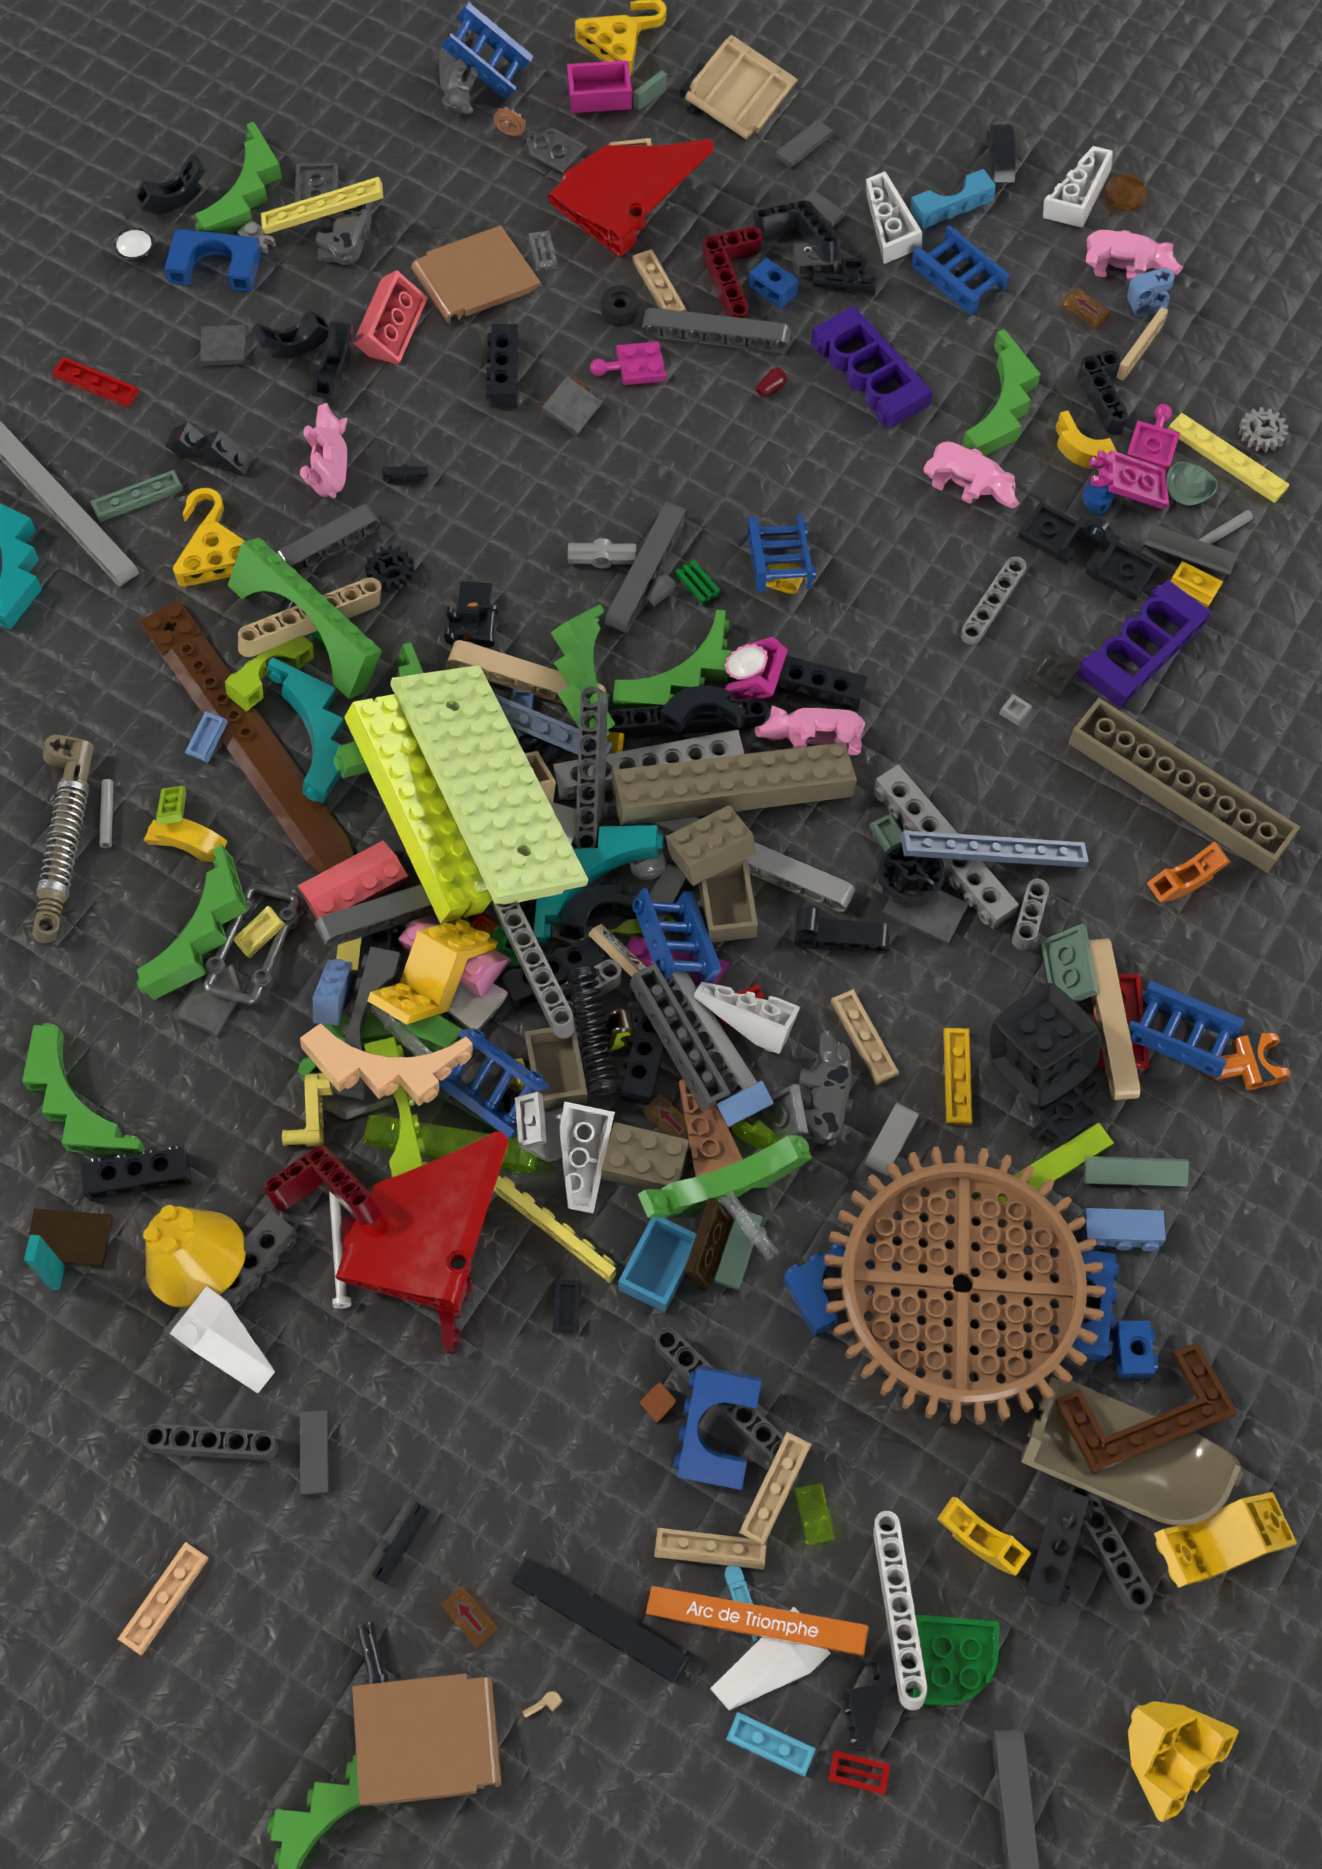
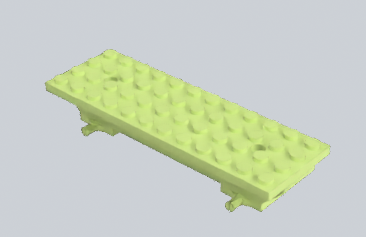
M480 665L392 678L390 685L483 878V881L475 882L477 892L489 890L494 903H501L503 905L562 894L564 890L586 886L588 878Z

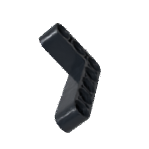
M801 200L760 209L753 213L754 227H758L762 231V237L798 230L823 262H835L840 259L839 236L812 202Z

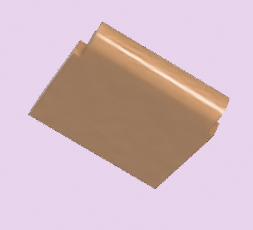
M501 225L428 251L426 256L415 260L411 266L412 271L449 324L451 322L450 318L454 314L460 320L463 314L467 317L526 295L541 285V282Z
M466 1674L352 1686L360 1806L476 1794L477 1788L484 1789L486 1785L495 1784V1787L502 1785L491 1678L467 1679Z

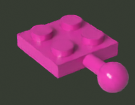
M659 341L616 345L618 361L605 362L603 359L597 358L590 364V370L595 376H602L606 371L620 370L623 385L666 381V371Z
M1160 404L1154 411L1155 425L1137 421L1127 456L1164 468L1168 472L1180 433L1163 428L1165 421L1169 420L1172 415V409L1167 404Z

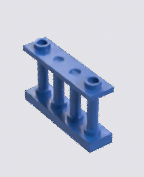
M468 2L456 17L462 22L457 34L454 36L451 33L441 44V47L455 59L463 58L467 69L475 67L478 70L477 77L506 100L517 88L511 83L517 69L522 71L531 62L533 55ZM468 29L479 36L472 50L462 42ZM485 42L495 50L488 63L478 56ZM501 56L511 63L504 76L494 69Z
M950 225L946 227L944 242L931 252L926 253L920 247L913 252L911 266L970 315L977 312L980 296L994 285L1003 291L1007 288L1010 274ZM949 248L958 253L956 257L945 265H941L935 260ZM966 260L973 266L970 270L959 278L950 273L952 269ZM980 272L988 278L986 282L975 290H971L965 285V283Z
M797 514V525L775 527L758 525L757 516H748V540L757 592L766 591V582H770V579L805 577L807 589H812V579H816V567L811 565L806 536H808V525L803 523L802 514ZM797 535L798 539L765 541L763 536ZM800 549V554L767 555L765 550ZM802 563L803 568L770 570V568H766L771 564Z
M643 888L632 903L633 910L637 916L654 964L656 963L664 979L667 980L674 970L697 971L701 982L712 983L722 971L693 892L684 891L676 903L651 901L647 888ZM656 912L675 913L679 922L659 921ZM663 931L682 932L686 942L668 941L665 939ZM670 951L690 952L693 961L673 960Z
M1150 981L1143 998V1002L1148 1004L1140 1023L1131 1020L1128 1027L1131 1041L1220 1078L1227 1061L1220 1058L1228 1038L1234 1040L1238 1037L1245 1019ZM1157 1009L1172 1014L1163 1033L1149 1028ZM1181 1018L1195 1024L1187 1043L1172 1038ZM1205 1028L1219 1034L1211 1053L1196 1048Z
M475 1028L460 1030L458 1035L462 1038L467 1037L473 1043V1051L476 1047L487 1056L471 1084H466L460 1080V1074L466 1065L465 1063L454 1067L450 1075L445 1079H438L439 1087L497 1130L503 1132L508 1138L517 1137L516 1105H513L509 1113H505L499 1108V1102L513 1077L515 1076L525 1083L519 1096L531 1094L534 1090L536 1092L546 1090L550 1085L543 1080L544 1077L541 1074L528 1070L485 1039L484 1033ZM494 1062H496L506 1071L490 1099H486L480 1094L479 1089Z

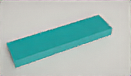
M30 1235L24 1261L50 1290L60 1291L65 1265L41 1236Z

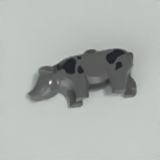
M351 180L349 181L348 186L357 184L358 181ZM373 202L326 216L330 218L331 222H334L333 232L317 233V245L325 248L318 249L317 259L325 263L337 262L341 265H350L357 261L365 240L370 238Z
M829 1030L820 1036L819 1048L822 1064L814 1070L803 1068L799 1084L812 1090L811 1109H804L808 1133L802 1137L805 1140H814L821 1145L835 1146L842 1133L846 1113L851 1114L853 1099L849 1098L851 1089V1055L848 1047L844 1043L840 1044L834 1040Z

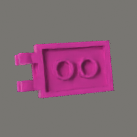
M1099 450L1097 452L1098 459L1092 457L1089 460L1090 467L1099 469V477L1093 475L1091 477V485L1097 487L1107 485L1110 492L1163 510L1169 506L1166 469L1112 450L1109 453Z

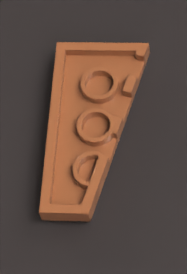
M684 1079L680 1080L679 1089L695 1177L743 1160L718 1107L716 1106L703 1113Z

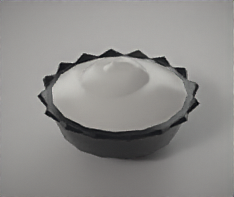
M133 227L132 229H125L124 232H120L118 237L114 238L115 243L113 246L115 248L114 251L124 260L140 262L150 255L155 242L149 231Z

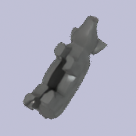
M472 31L466 33L462 40L471 50L475 33ZM441 47L439 53V72L441 88L445 94L442 104L446 108L463 114H473V108L470 104V91L478 75V70L475 67L467 69L463 58L457 60Z

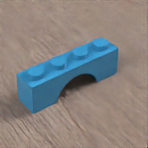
M982 169L967 175L963 190L956 195L942 196L928 190L911 197L909 211L919 227L923 229L946 219H951L961 213L969 212L981 205L989 204L994 199L996 185L986 171Z

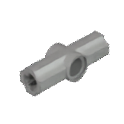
M603 538L596 539L593 543H568L569 564H592L596 568L606 569L612 564H633L636 559V544H612L610 540Z

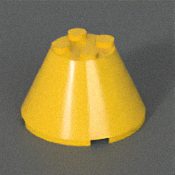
M167 1205L151 1220L143 1233L146 1248V1279L148 1285L159 1300L173 1307L189 1308L206 1286L221 1295L235 1281L244 1264L246 1255L244 1251V1234L236 1222L222 1213Z

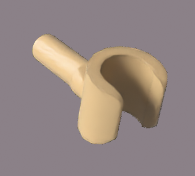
M555 1691L548 1692L542 1700L524 1710L523 1715L527 1718L545 1705L553 1711L563 1702V1699Z

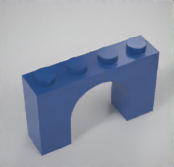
M175 229L165 265L168 283L190 285L196 263L203 257L218 254L231 259L228 272L231 290L252 292L262 254L259 238Z
M869 1236L866 1238L869 1244L875 1243L873 1237ZM834 1244L831 1247V1251L825 1254L818 1252L808 1259V1263L802 1266L795 1264L785 1271L783 1283L813 1336L836 1325L839 1318L836 1313L826 1312V1305L830 1302L824 1293L822 1278L832 1268L823 1264L825 1255L844 1256L845 1247ZM872 1262L865 1263L866 1268L870 1270L875 1268ZM897 1264L892 1265L894 1271H900ZM896 1289L891 1290V1294L898 1292Z
M1050 1250V1255L1058 1257V1252ZM1091 1250L1081 1253L1084 1264L1093 1262L1103 1263V1269L1097 1274H1086V1283L1090 1286L1106 1287V1293L1103 1297H1094L1096 1309L1103 1311L1104 1315L1100 1321L1091 1320L1088 1323L1081 1324L1083 1329L1098 1335L1095 1343L1089 1344L1076 1338L1072 1347L1082 1352L1087 1357V1360L1102 1363L1108 1355H1111L1113 1340L1109 1339L1110 1329L1113 1330L1115 1323V1314L1111 1313L1112 1304H1115L1117 1298V1289L1113 1288L1114 1279L1118 1277L1119 1264L1115 1263L1116 1254ZM1050 1327V1332L1053 1335L1059 1334V1330L1056 1327Z
M700 1365L697 1367V1372L691 1371L688 1387L693 1388L692 1399L686 1398L683 1413L688 1415L687 1426L681 1425L678 1440L683 1442L682 1453L676 1452L673 1467L678 1469L677 1477L742 1490L747 1458L719 1453L710 1449L701 1439L698 1423L704 1411L717 1403H732L757 1408L761 1377Z

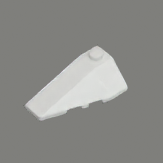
M701 982L693 996L754 1044L768 1052H775L777 1054H780L800 1010L799 1006L776 997L769 996L768 1000L756 998L753 992L747 991L746 994L734 993L730 987Z
M564 1102L559 1133L567 1207L569 1209L594 1213L602 1175L601 1169L607 1151L615 1112Z
M208 1286L203 1289L170 1332L172 1336L192 1351L256 1393L260 1392L275 1372L258 1345L255 1344L243 1323L234 1313L229 1302Z
M793 1607L790 1610L792 1612H798L795 1607ZM762 1637L710 1689L730 1711L810 1674L830 1655L828 1649Z

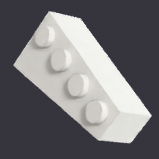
M1093 146L1078 162V166L1067 174L1066 179L1054 188V192L1044 199L1043 218L1083 228L1111 171L1113 151Z
M884 171L866 179L867 199L883 263L886 264L914 252L919 247L922 248V231L887 173Z

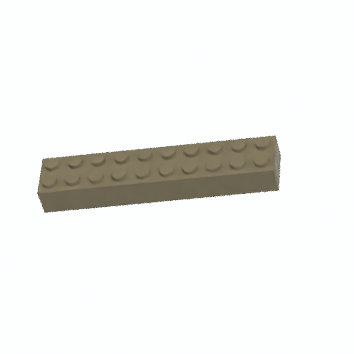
M1101 698L1096 700L1072 731L1068 744L1267 874L1300 829V826Z
M841 742L613 770L611 788L620 825L623 826L710 815L728 805L734 811L852 797L857 779L846 744Z

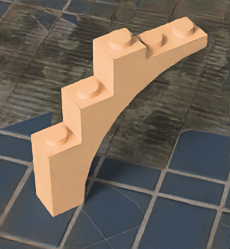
M321 1023L300 1038L303 1051L339 1092L345 1088L353 1087L358 1082V1078H361L380 1099L384 1095L389 1096L394 1093L400 1084L418 1106L435 1099L439 1092L438 1079L443 1080L448 1077L454 1067L468 1062L473 1054V1043L467 1037H464L450 1047L421 1056L385 1057L369 1054L351 1047L338 1039Z

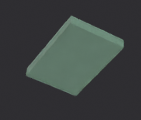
M1077 925L1041 940L1048 983L1059 987L1075 1003L1099 994L1087 927L1085 925Z

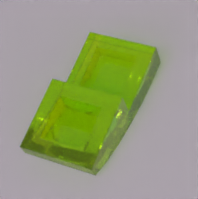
M744 1119L730 1126L733 1134L757 1148L765 1149L778 1142L775 1133L760 1120L752 1126Z
M822 1483L795 1488L807 1545L834 1540Z

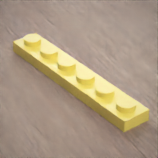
M379 177L261 213L262 229L265 234H269L384 198L382 181Z
M1181 413L1168 427L1169 430L1180 433L1179 440L1272 502L1276 503L1287 491L1290 484L1185 414Z
M498 1176L494 1188L496 1194L608 1283L616 1276L615 1263L606 1255L601 1257L594 1251L595 1247L586 1239L581 1241L574 1236L575 1232L570 1226L565 1223L559 1224L554 1220L555 1216L545 1207L540 1209L534 1204L535 1200L528 1193L523 1192L521 1194L516 1190L515 1184L509 1178Z

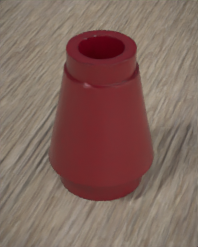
M772 368L755 387V390L763 398L784 387L788 378L781 368Z

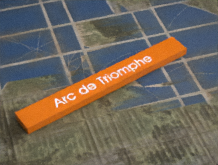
M655 1586L651 1587L646 1614L652 1617L864 1656L869 1629L864 1624Z

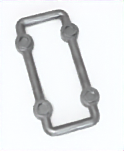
M256 883L250 884L245 888L243 894L248 912L231 919L225 933L227 943L219 947L216 956L207 960L205 964L207 976L204 981V990L208 994L249 1005L258 1002L263 991L272 987L273 979L271 972L288 931L295 928L299 923L297 910L300 905V899L295 893ZM258 893L290 902L289 906L282 909L278 915L285 923V926L277 932L262 969H258L252 975L254 988L250 995L215 986L216 979L223 977L226 973L224 960L242 919L249 916L253 911L251 903L253 894Z

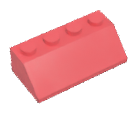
M398 270L381 278L353 344L368 357L399 364L428 297Z
M381 841L299 884L298 888L316 920L324 915L377 899L407 883L408 875L394 852L384 841Z

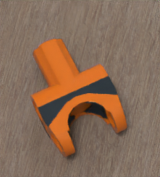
M1256 1033L1234 1039L1231 1043L1235 1054L1220 1056V1058L1227 1060L1220 1078L1212 1075L1215 1080L1242 1075L1247 1090L1269 1087L1291 1077L1288 1068L1270 1065L1264 1058L1263 1051L1280 1043L1279 1036L1275 1033Z

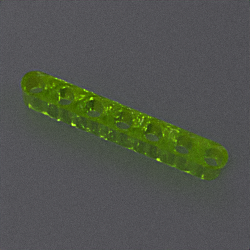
M380 1115L368 1116L362 1141L370 1146L395 1150L400 1134V1119ZM419 1122L420 1129L416 1130L417 1139L422 1138L425 1153L421 1155L438 1158L490 1135ZM508 1138L509 1144L501 1168L528 1173L535 1172L538 1157L520 1148L518 1139Z

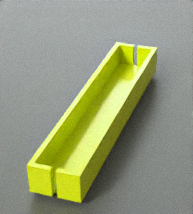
M396 695L376 697L374 702L372 698L353 702L344 718L440 924L458 920L461 916L465 918L483 913L493 899L488 890L477 892L475 882L483 881V878Z

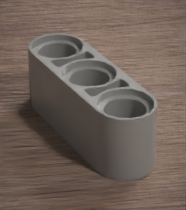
M1033 879L1029 882L1022 900L1012 937L1013 945L1019 950H1029L1033 946L1038 934L1049 893V886L1042 879ZM1032 892H1038L1041 896H1036ZM1026 912L1033 913L1035 917L1028 916ZM1025 933L1030 938H1024L1020 934Z
M608 959L594 966L598 972V976L594 980L600 982L594 988L601 989L600 993L595 995L603 996L620 985L621 966L615 960ZM614 972L616 973V975L613 977H608L605 975V973ZM568 982L560 986L564 997L567 995L572 996L569 994L571 988L567 986ZM572 989L571 993L575 994L585 989ZM592 990V991L583 992V993H580V995H582V994L594 993V992H597V991H599V990ZM575 996L574 999H573V1001H578V1000H580V999H582V998H585V997H576V996ZM591 998L581 1002L594 1001L598 998ZM567 1001L572 1013L575 1012V1010L572 1009V1005L574 1003L571 1001ZM575 1004L574 1008L579 1009L587 1004Z
M896 1103L864 1165L888 1176L886 1169L888 1163L891 1161L895 1163L920 1114Z

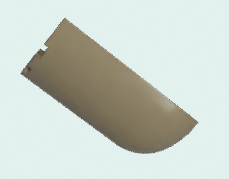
M1053 1373L1049 1374L1047 1383L1053 1389L1055 1395L1048 1401L1041 1395L1038 1403L1040 1405L1038 1410L1041 1413L1039 1419L1033 1418L1027 1435L1030 1437V1440L1024 1446L1021 1463L1151 1519L1177 1526L1191 1525L1208 1519L1224 1505L1233 1486L1239 1485L1243 1471L1240 1470L1241 1465L1238 1459L1221 1446L1196 1433L1093 1475L1055 1405L1057 1398L1081 1390L1105 1437L1156 1416L1072 1380L1066 1385Z

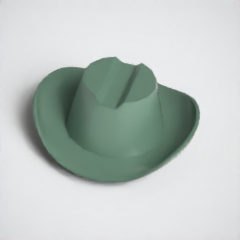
M1187 462L1174 464L1167 475L1169 494L1174 500L1184 505H1196L1208 500L1213 496L1218 487L1216 478L1210 472L1200 466Z

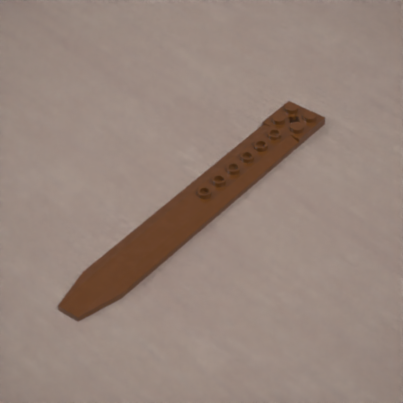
M178 599L140 620L141 628L202 715L207 711L228 721L220 737L221 742L304 861L320 874L354 856L346 834L326 806L318 801H312L302 794L304 775L257 709L253 706L248 711H245L229 698L226 693L225 681L231 673ZM168 626H175V631H165Z

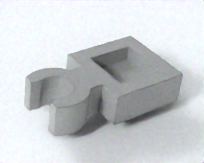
M250 220L237 231L238 236L259 238L263 253H268L266 244H270L273 247L276 246L275 239L265 234L262 227L253 220Z

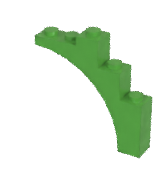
M717 610L714 625L707 639L697 652L684 663L652 677L634 680L615 679L613 710L663 706L678 692L690 687L702 686L705 680L728 682L729 674L726 673L727 669L724 665L727 663L726 658L731 656V650H727L728 639H723L724 633H729L730 620H725L726 610Z
M373 1005L363 1025L361 1048H365L364 1044L394 1037L396 1043L417 1045L437 1052L463 1039L458 1035L462 1029L439 1015L406 1025ZM343 1013L338 1025H322L335 1037L345 1042L343 1029L345 1023H350L351 1017ZM305 1057L298 1067V1074L304 1083L306 1074L321 1073V1070L309 1057Z
M357 1755L353 1756V1762L348 1761L346 1780H350L349 1785L315 1782L314 1789H309L307 1807H311L310 1813L275 1809V1816H270L267 1833L271 1834V1841L282 1842L281 1848L276 1849L274 1867H278V1869H300L316 1841L334 1822L360 1806Z

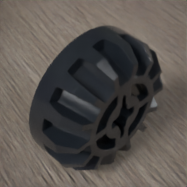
M902 842L893 845L884 853L878 869V883L882 885L884 895H890L892 902L896 904L898 901L906 903V907H912L915 903L923 906L927 900L935 899L942 888L945 878V866L942 858L904 856ZM893 877L899 879V884L902 887L901 891L895 887ZM918 889L921 891L911 895L904 893L905 890Z

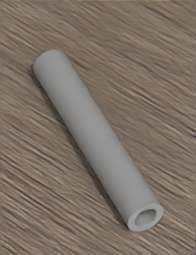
M1246 510L1198 540L1212 545L1251 521L1253 515L1249 510Z
M110 779L101 781L99 846L102 848H110L112 846L114 782Z

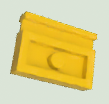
M1183 561L1171 579L1172 583L1206 608H1208L1223 581Z

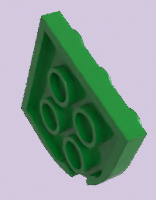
M915 1615L927 1684V1694L923 1705H957L970 1700L981 1692L991 1680L997 1666L999 1621ZM912 1688V1698L919 1697L920 1693L918 1690Z

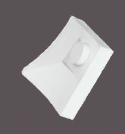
M492 984L484 996L480 998L458 985L450 1010L447 1013L466 1029L475 1028L481 1030L505 1001L508 992Z

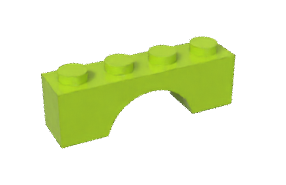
M301 635L259 654L253 660H249L242 669L231 674L225 681L226 693L229 698L245 711H248L264 698L261 682L267 675L268 663L273 657L299 670L314 658L313 644Z

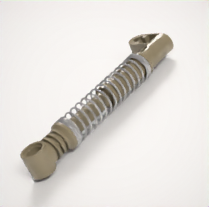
M63 735L49 736L44 743L43 759L47 764L65 769L63 778L60 779L56 793L58 797L55 798V811L52 812L54 817L51 819L53 824L49 826L52 831L48 833L51 838L47 839L49 845L45 848L48 852L44 853L47 859L42 861L45 866L41 870L44 873L40 874L42 880L38 882L39 885L36 893L39 902L32 935L35 940L43 944H48L56 939L63 909L62 906L69 897L71 874L74 871L73 866L75 865L74 860L76 858L75 853L78 851L79 832L82 830V818L86 809V798L89 794V784L87 781L94 745L88 741ZM64 749L69 750L68 756L63 755ZM74 775H78L77 781H73ZM53 846L54 851H50L48 847ZM52 853L53 857L49 858L46 854ZM45 861H52L51 865H47ZM49 867L50 872H46L44 868ZM48 874L49 877L45 879L42 875ZM48 925L52 930L44 931L40 926Z

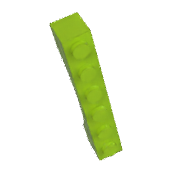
M394 1037L364 1044L365 1051L369 1054L385 1057H404L402 1045H396ZM400 1084L397 1090L392 1093L399 1107L401 1122L396 1149L389 1161L392 1177L428 1163L422 1162L421 1154L425 1153L422 1138L417 1139L416 1130L420 1129L417 1114L412 1115L411 1106H415L414 1100Z

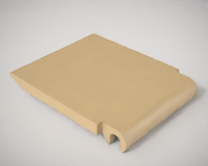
M730 35L693 80L690 86L692 90L691 92L688 91L685 99L748 140L753 132L758 133L797 83L798 79Z

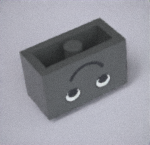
M808 243L794 244L792 260L796 278L813 277L814 271L837 274L838 260L835 262H823Z

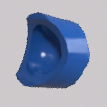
M1089 482L1085 486L1082 499L1092 514L1099 515L1108 511L1114 493L1108 491L1107 485L1097 487Z

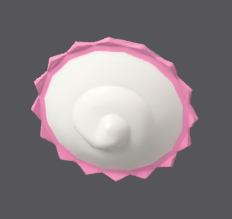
M746 644L744 647H738L736 651L731 652V656L726 658L727 663L724 665L727 669L726 673L739 681L761 676L767 665V651L763 649V646L758 647L756 644Z

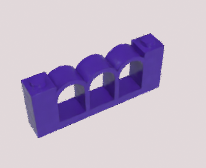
M854 305L812 328V347L819 351L823 357L828 355V361L835 369L846 371V381L849 386L858 391H865L864 400L867 406L876 411L875 415L878 421L883 423L888 429L930 405L933 391ZM856 338H859L865 345V347L851 354H844L837 350ZM875 357L883 365L882 368L870 374H862L855 370ZM892 378H895L902 386L889 394H879L873 390Z
M1167 580L1162 586L1158 584L1151 592L1152 598L1145 601L1139 616L1126 620L1119 636L1107 639L1102 645L1100 652L1096 649L1091 655H1085L1079 663L1081 668L1078 676L1120 709L1207 623L1211 611L1170 580ZM1147 614H1160L1181 630L1172 637L1152 622ZM1139 633L1158 646L1160 650L1152 657L1131 641L1127 634ZM1112 652L1120 653L1141 669L1132 677L1107 657V654Z

